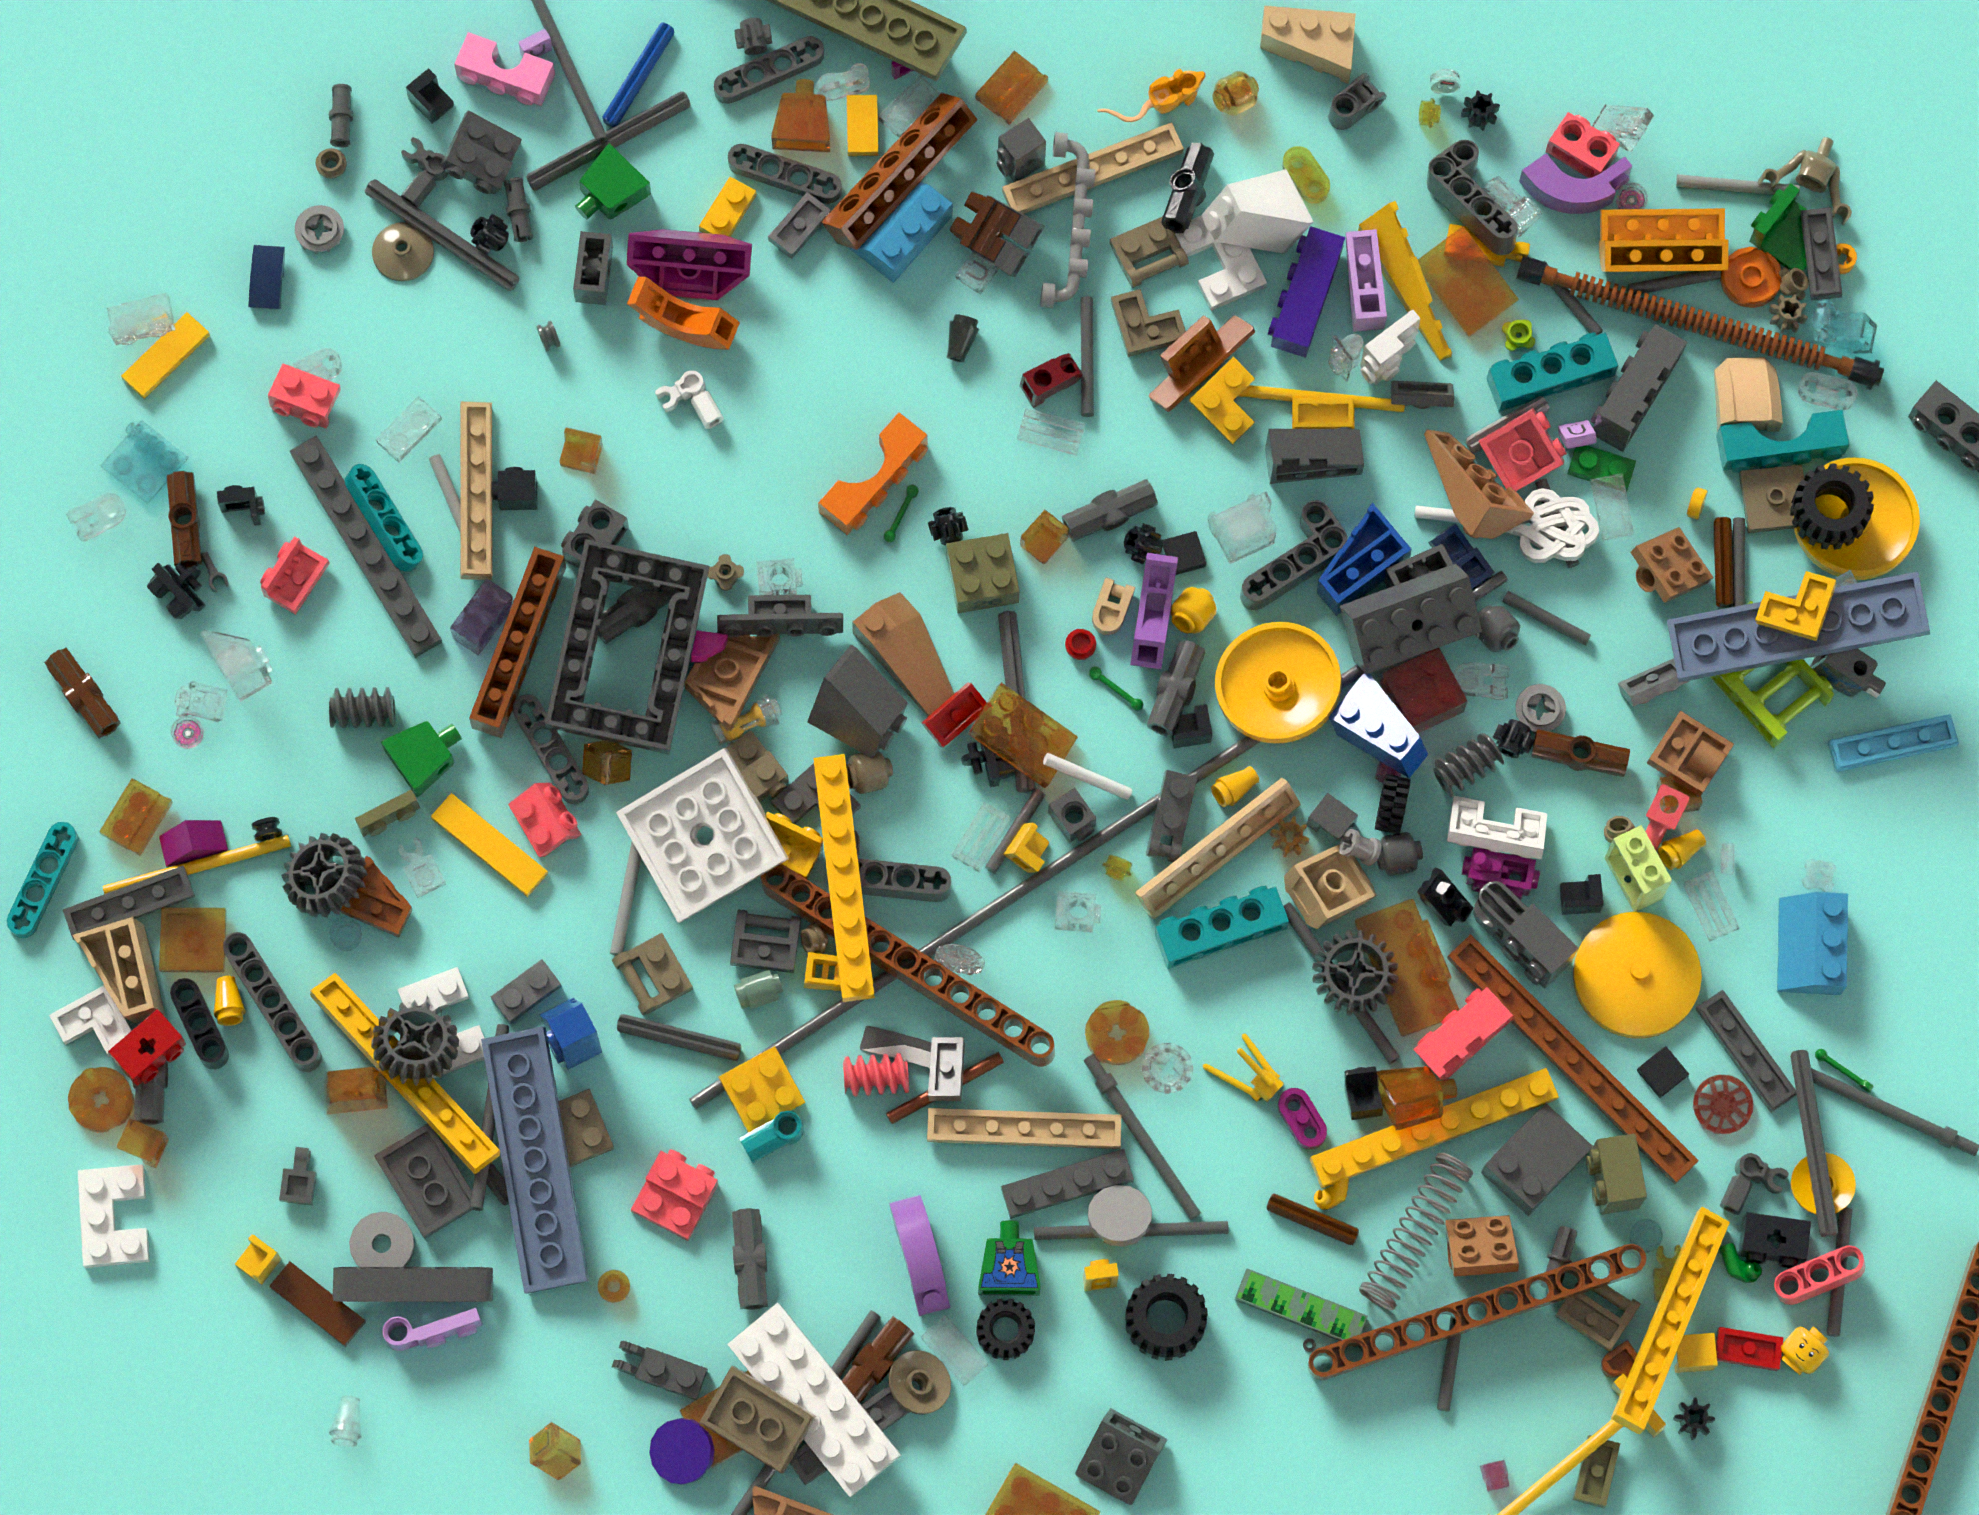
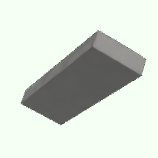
M1832 208L1800 211L1811 301L1842 297V287Z

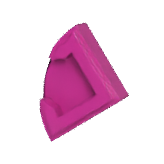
M697 630L691 653V662L707 661V658L714 656L718 652L721 653L727 645L728 635Z

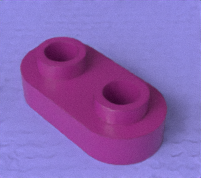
M1299 1088L1285 1090L1279 1098L1278 1111L1296 1142L1305 1149L1320 1147L1325 1141L1327 1127L1310 1097ZM1295 1101L1299 1104L1300 1109L1292 1111L1288 1108V1103ZM1306 1129H1313L1316 1132V1136L1312 1139L1307 1138L1304 1131Z

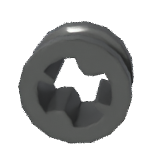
M548 321L544 327L541 325L536 326L545 351H549L553 345L556 347L561 346L552 321Z

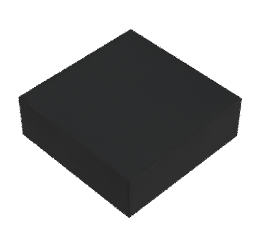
M1197 531L1162 540L1165 555L1178 557L1176 575L1206 567L1207 563Z
M1667 1046L1637 1069L1638 1073L1659 1098L1689 1075L1688 1071Z

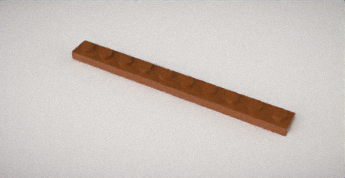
M1471 934L1448 955L1447 959L1476 988H1479L1481 991L1486 987L1489 988L1515 1017L1511 1023L1624 1135H1636L1638 1149L1670 1181L1676 1184L1698 1163L1699 1160Z

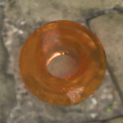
M609 1270L599 1278L598 1292L604 1300L616 1303L624 1300L629 1294L630 1282L623 1272ZM615 1281L620 1284V1289L617 1292L608 1290V1285L611 1282Z

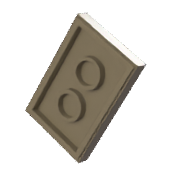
M731 1366L699 1423L782 1474L787 1469L816 1416L737 1367Z

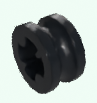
M268 817L253 822L251 826L252 830L256 831L254 835L255 841L262 842L282 836V830L277 828V825L280 824L279 818Z

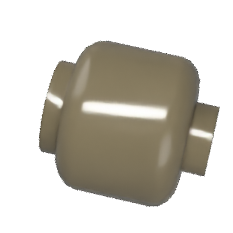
M878 752L873 759L863 753L850 756L846 764L849 788H853L859 794H866L886 788L889 777L893 775L890 759L884 758L881 752Z

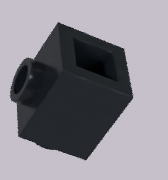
M508 467L505 471H498V481L492 482V499L498 500L500 511L538 510L537 476L535 470Z

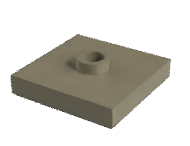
M1802 465L1740 471L1739 478L1748 533L1794 529L1790 508L1800 481L1804 480Z

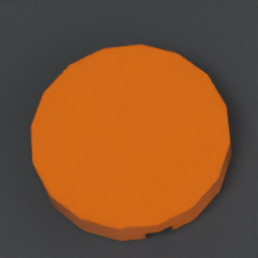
M1756 247L1741 248L1728 256V270L1721 271L1720 279L1722 289L1727 297L1734 303L1749 308L1764 306L1772 301L1780 290L1781 282L1779 262L1768 252L1765 253L1762 250H1757L1758 248Z

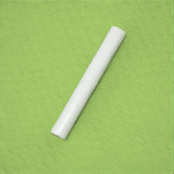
M1047 753L1044 757V765L1125 800H1128L1132 794V788L1055 755Z

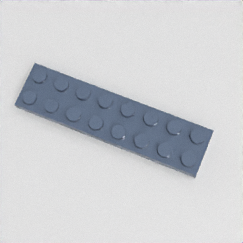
M1918 572L1835 587L1817 641L1756 624L1755 618L1761 602L1667 620L1678 682L1930 635ZM1797 595L1788 596V598H1792L1795 600L1797 597Z
M543 1026L481 1039L524 1293L526 1294L590 1281L549 1042L546 1036L547 1031L546 1027Z

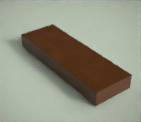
M291 1261L288 1262L269 1286L345 1347L366 1323L365 1319L346 1304L340 1301H333V1294Z

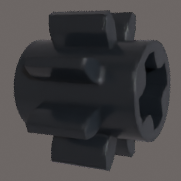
M1476 90V94L1472 99L1465 97L1463 104L1467 108L1462 109L1461 117H1468L1469 128L1476 126L1484 131L1485 125L1488 122L1491 124L1496 123L1497 116L1494 113L1499 111L1500 104H1493L1492 93L1485 95Z
M491 214L489 219L479 217L473 223L470 231L473 237L471 242L476 245L478 250L488 255L491 249L500 251L504 248L509 238V233L506 231L508 226L503 223L504 220Z
M945 507L933 513L934 521L928 522L934 541L940 539L942 545L961 541L963 539L962 532L969 530L963 512L957 513L954 507Z
M1143 523L1141 527L1134 526L1127 532L1124 538L1125 553L1132 555V561L1144 564L1147 553H1161L1163 542L1161 534L1155 532L1156 527Z
M1510 719L1504 725L1498 724L1493 738L1497 740L1496 744H1498L1497 747L1500 753L1511 758H1518L1524 752L1529 754L1534 739L1530 738V727L1514 719Z
M1696 1397L1693 1398L1689 1407L1681 1402L1678 1407L1683 1412L1682 1415L1677 1414L1673 1417V1420L1680 1422L1681 1425L1678 1434L1684 1431L1690 1433L1691 1440L1696 1438L1699 1431L1707 1436L1710 1431L1705 1426L1706 1423H1713L1715 1421V1417L1708 1416L1707 1410L1710 1404L1708 1403L1703 1407L1698 1404ZM1697 1413L1700 1419L1698 1423L1695 1422L1691 1425L1688 1419L1690 1415Z

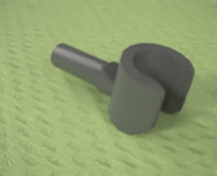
M208 552L202 553V560L210 575L209 585L212 591L217 592L213 585L214 580L217 578L223 579L228 587L229 583L225 574L218 572Z

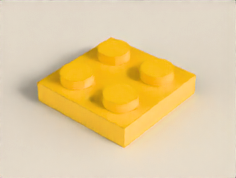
M775 1046L718 1076L747 1133L775 1119L776 1115L780 1112L791 1111L806 1103Z

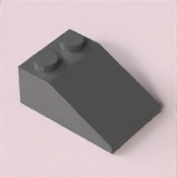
M1546 1103L1484 1165L1481 1173L1529 1216L1590 1152L1593 1145Z

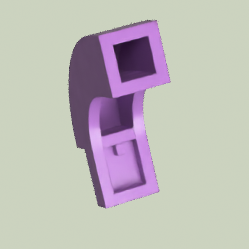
M1546 153L1522 170L1519 182L1534 199L1550 209L1568 214H1585L1598 211L1612 204L1616 193L1615 190H1619L1630 180L1629 175L1632 164L1626 157H1623L1599 175L1592 178L1579 179L1562 172Z
M1147 553L1130 665L1154 669L1162 668L1178 557Z
M921 1195L889 1203L919 1316L950 1308L939 1255Z

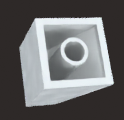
M1287 169L1227 184L1201 215L1206 228L1210 231L1215 242L1277 253L1287 252L1314 222Z

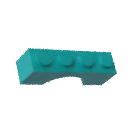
M1843 410L1813 413L1807 423L1806 430L1797 438L1789 441H1775L1766 438L1756 430L1751 422L1720 426L1716 435L1722 470H1732L1733 473H1740V471L1749 470L1750 467L1755 466L1774 468L1785 462L1801 465L1815 458H1823L1826 461L1836 460L1845 455L1850 445Z

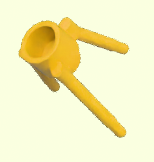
M1242 1034V1039L1263 1069L1242 1048H1238L1237 1053L1257 1074L1250 1082L1255 1086L1254 1088L1217 1068L1203 1064L1204 1070L1249 1094L1256 1102L1261 1097L1268 1102L1284 1085L1279 1079L1280 1075L1272 1069L1247 1034Z

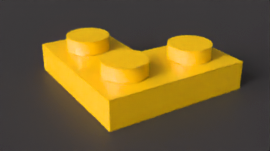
M1233 356L1189 399V402L1232 445L1255 423L1234 401L1255 378Z
M1806 571L1796 600L1765 591L1755 618L1756 624L1817 641L1837 585L1836 580Z

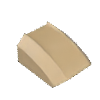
M1765 357L1727 358L1714 370L1717 432L1720 426L1751 422L1756 430H1767V432L1780 431L1783 424L1781 396L1777 371Z
M1340 844L1294 865L1284 875L1285 891L1289 893L1304 917L1305 923L1315 929L1335 921L1377 896L1373 884L1354 856L1346 857L1340 854Z

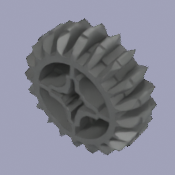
M321 832L318 840L315 837L309 836V843L307 845L298 842L300 850L297 853L290 852L292 861L284 863L285 869L288 872L281 875L286 883L283 889L288 895V900L293 905H296L300 912L308 913L315 918L319 914L322 917L328 918L331 911L334 914L340 915V907L343 905L351 908L349 900L352 897L360 899L356 891L358 888L365 887L361 879L368 875L364 868L366 862L361 856L360 849L356 845H352L353 843L348 838H341L335 833H332L329 837ZM333 856L342 857L344 865L335 863ZM311 885L316 889V894H307L305 886Z
M1347 930L1345 932V940L1339 934H1335L1333 936L1334 944L1325 941L1323 948L1326 952L1317 951L1316 958L1321 962H1315L1312 966V970L1319 972L1313 975V983H1323L1316 989L1317 994L1320 995L1327 992L1324 1003L1328 1005L1335 1000L1334 1011L1336 1012L1341 1010L1342 1005L1347 1006L1346 1014L1348 1016L1352 1015L1354 1007H1358L1360 1016L1365 1015L1366 1005L1372 1012L1377 1011L1376 1001L1385 1005L1388 1001L1385 994H1394L1395 988L1391 984L1397 983L1399 978L1396 974L1391 973L1398 969V963L1388 962L1394 957V952L1388 951L1383 953L1387 943L1382 941L1375 945V934H1371L1369 940L1363 939V930H1359L1357 938H1353L1351 930ZM1354 950L1353 956L1349 961L1338 962V965L1331 964L1332 960L1340 953ZM1364 952L1374 958L1380 971H1376V967H1371L1365 963L1363 958ZM1356 960H1358L1357 968L1360 969V974L1353 986L1351 971ZM1330 974L1335 975V978L1341 979L1346 983L1347 994L1335 986ZM1373 981L1380 982L1370 993L1357 996L1358 988L1362 984H1372Z
M415 1000L410 1008H407L401 1002L398 1012L390 1008L387 1011V1017L381 1016L379 1026H375L373 1029L374 1038L371 1041V1047L375 1050L373 1052L375 1061H380L379 1068L381 1071L389 1070V1077L391 1079L400 1075V1082L402 1084L408 1078L413 1079L415 1086L419 1084V1079L424 1078L430 1084L432 1075L441 1079L443 1069L450 1070L452 1060H456L458 1056V1050L456 1049L459 1047V1038L456 1036L457 1027L451 1025L449 1015L442 1016L440 1006L431 1011L428 1002L424 1004L423 1008L418 1007ZM398 1032L400 1034V1041L397 1042V1047L392 1049L389 1042L393 1035ZM439 1037L442 1044L438 1051L433 1054L430 1045L433 1044L435 1038Z

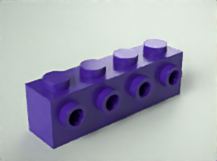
M1310 226L1307 236H1300L1296 252L1300 253L1298 263H1291L1286 280L1291 281L1288 291L1282 289L1277 307L1282 309L1279 319L1273 317L1268 330V335L1272 336L1271 347L1306 358L1344 247L1345 237Z

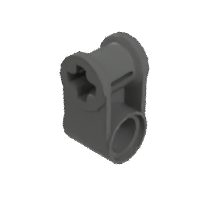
M1367 73L1358 76L1348 87L1333 98L1328 118L1331 125L1336 129L1345 130L1350 128L1365 115L1377 109L1386 99L1387 95L1383 91L1379 92L1369 81L1370 77ZM1346 108L1350 113L1341 114L1337 109Z

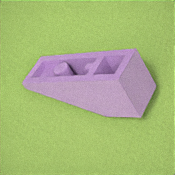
M1377 229L1346 232L1353 332L1384 329L1387 312Z

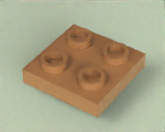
M1680 527L1639 544L1630 552L1639 565L1636 570V581L1639 587L1645 592L1656 590L1664 603L1704 586L1714 578Z
M1680 711L1650 756L1647 764L1701 797L1734 743Z
M1510 1215L1445 1220L1448 1262L1450 1269L1453 1270L1454 1277L1518 1272L1519 1261Z

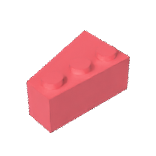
M1488 987L1483 991L1479 988L1473 991L1465 999L1467 1004L1458 1012L1456 1010L1450 1012L1441 1021L1442 1025L1434 1032L1430 1031L1417 1043L1418 1046L1413 1049L1443 1082L1515 1018Z

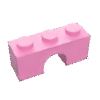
M468 32L454 63L456 75L467 84L475 85L478 83L487 86L495 94L504 95L506 93L514 96L523 104L532 105L534 103L542 106L555 76L553 62L524 53L518 66L508 70L501 69L495 65L499 55L497 42Z

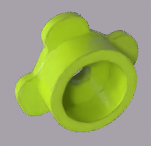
M1515 320L1512 323L1506 322L1503 324L1502 332L1506 335L1505 347L1507 350L1515 351L1521 347L1530 349L1535 345V338L1532 337V323L1529 320ZM1516 333H1520L1521 337H1516Z

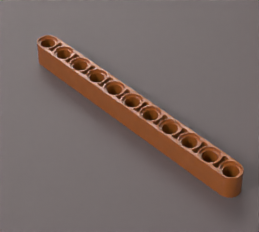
M783 864L774 867L760 876L763 890L768 897L809 923L817 924L835 939L833 918L824 919L820 916L823 910L831 909L829 893ZM775 875L784 878L783 882L779 885H770L768 883V880ZM800 892H806L810 895L809 899L804 902H797L794 900V897ZM865 917L869 955L872 963L1029 1063L1038 1067H1044L1053 1061L1055 1057V1044L1053 1037L1047 1031ZM879 942H885L889 945L888 949L884 952H876L872 948ZM904 959H912L916 962L910 969H903L899 966L900 962ZM930 976H939L942 979L941 983L936 986L927 985L925 981ZM959 992L966 993L969 996L963 1003L954 1002L952 997ZM985 1009L993 1010L996 1013L990 1020H983L978 1015ZM1011 1026H1017L1022 1029L1021 1034L1016 1037L1008 1036L1005 1031ZM1038 1043H1044L1049 1047L1048 1051L1043 1054L1034 1053L1032 1048Z
M1979 1242L1971 1250L1886 1515L1922 1514L1979 1337V1290L1975 1289L1971 1284V1277H1979ZM1963 1306L1971 1307L1975 1311V1320L1965 1319L1962 1316L1961 1308ZM1952 1337H1961L1965 1341L1966 1349L1964 1351L1955 1349L1951 1343ZM1942 1367H1951L1956 1373V1380H1946L1942 1376ZM1933 1397H1940L1946 1402L1945 1411L1940 1412L1934 1409L1932 1406ZM1923 1427H1930L1936 1432L1937 1438L1935 1442H1928L1923 1438ZM1915 1457L1923 1459L1927 1466L1926 1472L1919 1473L1915 1471L1912 1466V1459ZM1904 1488L1914 1490L1917 1496L1916 1503L1911 1504L1903 1499L1902 1490Z
M1627 1244L1318 1348L1309 1357L1308 1371L1315 1379L1327 1380L1633 1277L1645 1266L1646 1253L1638 1245ZM1627 1252L1634 1253L1639 1259V1265L1636 1268L1626 1267L1622 1262V1255ZM1594 1263H1603L1608 1268V1276L1603 1279L1596 1278L1591 1272V1266ZM1564 1273L1573 1274L1578 1281L1577 1287L1574 1289L1563 1287L1560 1281L1561 1275ZM1535 1283L1542 1284L1547 1290V1296L1539 1300L1533 1298L1530 1294V1286ZM1502 1294H1511L1516 1299V1307L1511 1310L1503 1309L1499 1304V1297ZM1472 1304L1481 1305L1485 1309V1317L1481 1320L1472 1319L1468 1314V1307ZM1443 1314L1450 1315L1455 1321L1454 1328L1448 1331L1442 1330L1437 1324V1318ZM1410 1325H1419L1424 1331V1337L1419 1341H1413L1406 1335V1329ZM1380 1335L1389 1336L1393 1341V1348L1385 1352L1380 1351L1375 1344L1376 1338ZM1351 1345L1358 1346L1362 1351L1363 1357L1357 1362H1351L1345 1357L1344 1350ZM1318 1356L1328 1357L1332 1362L1331 1369L1327 1372L1316 1370L1313 1364L1315 1358Z

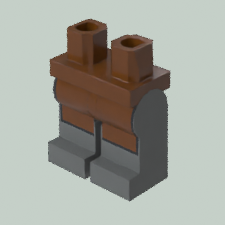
M971 192L964 206L977 213L972 223L957 217L950 227V231L961 240L960 244L994 264L1008 275L1016 277L1029 253L1006 240L1003 236L1005 235L1026 249L1032 250L1045 225L992 196L987 195L986 197Z

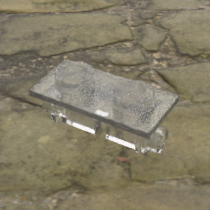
M1351 334L1341 341L1336 335L1332 339L1328 363L1332 371L1337 376L1341 374L1346 382L1349 380L1351 370L1358 366L1360 362V352L1364 342L1362 337L1357 334Z

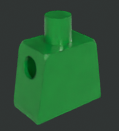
M609 143L579 181L580 190L585 197L575 205V208L586 220L598 210L608 219H614L651 194L650 182Z
M424 721L381 741L383 750L412 789L415 796L419 797L453 766L454 759L448 748L462 740V737L452 723L436 733L428 721Z

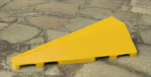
M1393 201L1360 223L1358 231L1377 229L1382 274L1406 311L1410 312L1413 309L1421 318L1418 329L1439 361L1451 357L1452 351L1440 330L1443 328L1441 321L1436 320L1429 305L1433 301L1417 256L1415 257L1406 238L1409 236L1407 229L1401 227L1397 218L1398 205L1396 201Z

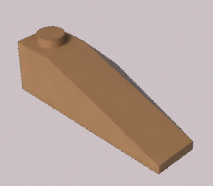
M1426 430L1424 435L1453 512L1463 525V530L1467 535L1476 539L1479 537L1494 539L1533 516L1534 512L1520 495L1511 487L1506 490L1495 481L1497 475L1491 469L1486 470L1484 467L1473 462L1475 455L1450 433Z
M901 592L876 602L852 622L853 634L927 717L954 695L920 613Z

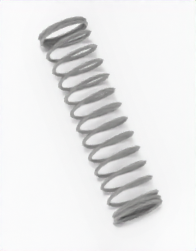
M1437 1153L1435 1158L1438 1163L1430 1165L1433 1174L1424 1175L1427 1185H1420L1417 1188L1421 1196H1412L1411 1200L1414 1206L1405 1208L1408 1217L1399 1218L1402 1228L1393 1229L1396 1239L1392 1238L1386 1241L1390 1250L1384 1249L1380 1251L1383 1260L1374 1261L1377 1271H1369L1367 1273L1371 1282H1362L1359 1287V1291L1363 1296L1385 1309L1395 1310L1397 1304L1392 1298L1397 1300L1401 1298L1395 1292L1375 1282L1370 1274L1383 1276L1402 1289H1407V1286L1381 1271L1377 1263L1389 1265L1408 1278H1413V1275L1387 1260L1383 1252L1395 1254L1408 1264L1416 1268L1420 1267L1416 1261L1393 1249L1389 1242H1398L1417 1255L1426 1256L1422 1250L1400 1239L1396 1231L1406 1232L1421 1243L1432 1246L1429 1240L1407 1229L1402 1220L1412 1221L1425 1231L1438 1235L1435 1229L1414 1219L1408 1212V1209L1420 1211L1434 1222L1441 1225L1444 1224V1221L1438 1216L1421 1209L1414 1199L1426 1200L1446 1214L1451 1213L1444 1205L1427 1198L1420 1189L1422 1187L1431 1189L1444 1199L1457 1203L1454 1197L1433 1187L1426 1178H1437L1451 1189L1460 1193L1463 1192V1189L1457 1184L1440 1177L1433 1170V1166L1445 1168L1452 1175L1465 1182H1469V1178L1473 1175L1471 1168L1449 1154ZM1445 1160H1447V1161L1453 1163L1454 1165L1458 1166V1167L1461 1168L1462 1170H1459V1169H1457L1456 1167L1450 1165V1164H1449L1448 1162H1446Z

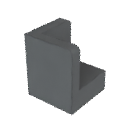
M1327 793L1308 817L1307 826L1315 832L1321 827L1339 840L1349 827L1354 826L1358 814Z

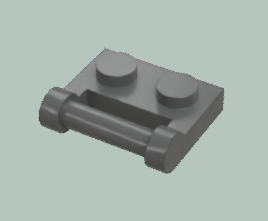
M738 909L730 965L794 973L801 917L792 916L791 919L748 914V910ZM750 926L789 931V937L782 938L745 933V928Z

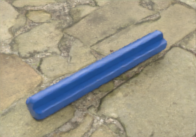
M661 22L603 114L602 119L606 125L612 128L618 126L673 37L674 28L665 22Z

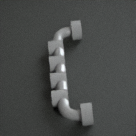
M1055 132L1053 157L1065 158L1066 152H1071L1077 158L1068 282L1062 290H1055L1054 283H1042L1040 307L1053 308L1054 302H1065L1072 298L1078 291L1080 277L1086 278L1088 271V259H1082L1083 247L1089 248L1091 230L1084 229L1085 217L1091 218L1093 199H1087V187L1094 188L1095 169H1089V155L1086 149L1080 143L1068 140V133Z

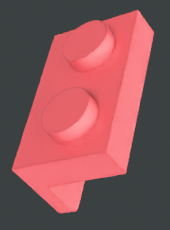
M283 363L268 393V399L272 410L281 416L288 417L291 415L301 419L304 424L310 427L317 428L320 426L327 428L329 425L328 416L341 391V387L339 384Z
M294 536L290 543L286 542L283 544L277 556L279 560L273 569L269 567L265 571L260 584H262L261 590L264 597L296 615L330 563L328 559L302 545L301 540Z
M550 782L533 784L508 804L538 857L547 856L566 840L577 839L581 835L577 827L576 818L568 812L562 802L560 791Z

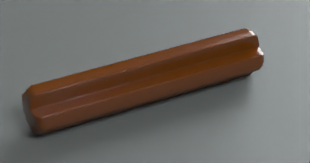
M1717 517L1714 521L1717 607L1727 608L1732 607L1734 603L1732 523L1729 517Z
M1272 1194L1267 1203L1266 1209L1348 1245H1353L1359 1234V1229L1278 1194Z

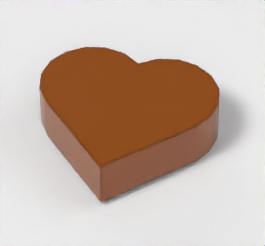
M1628 1340L1603 1357L1601 1370L1607 1377L1617 1378L1624 1373L1628 1378L1637 1356L1636 1351Z

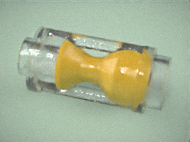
M768 695L762 696L763 699L754 702L749 710L741 712L732 731L726 730L717 720L711 721L710 725L718 744L727 743L730 745L733 743L732 741L739 739L746 730L756 726L768 727L772 724L774 726L779 724L778 717L782 716V712L775 698L770 700Z

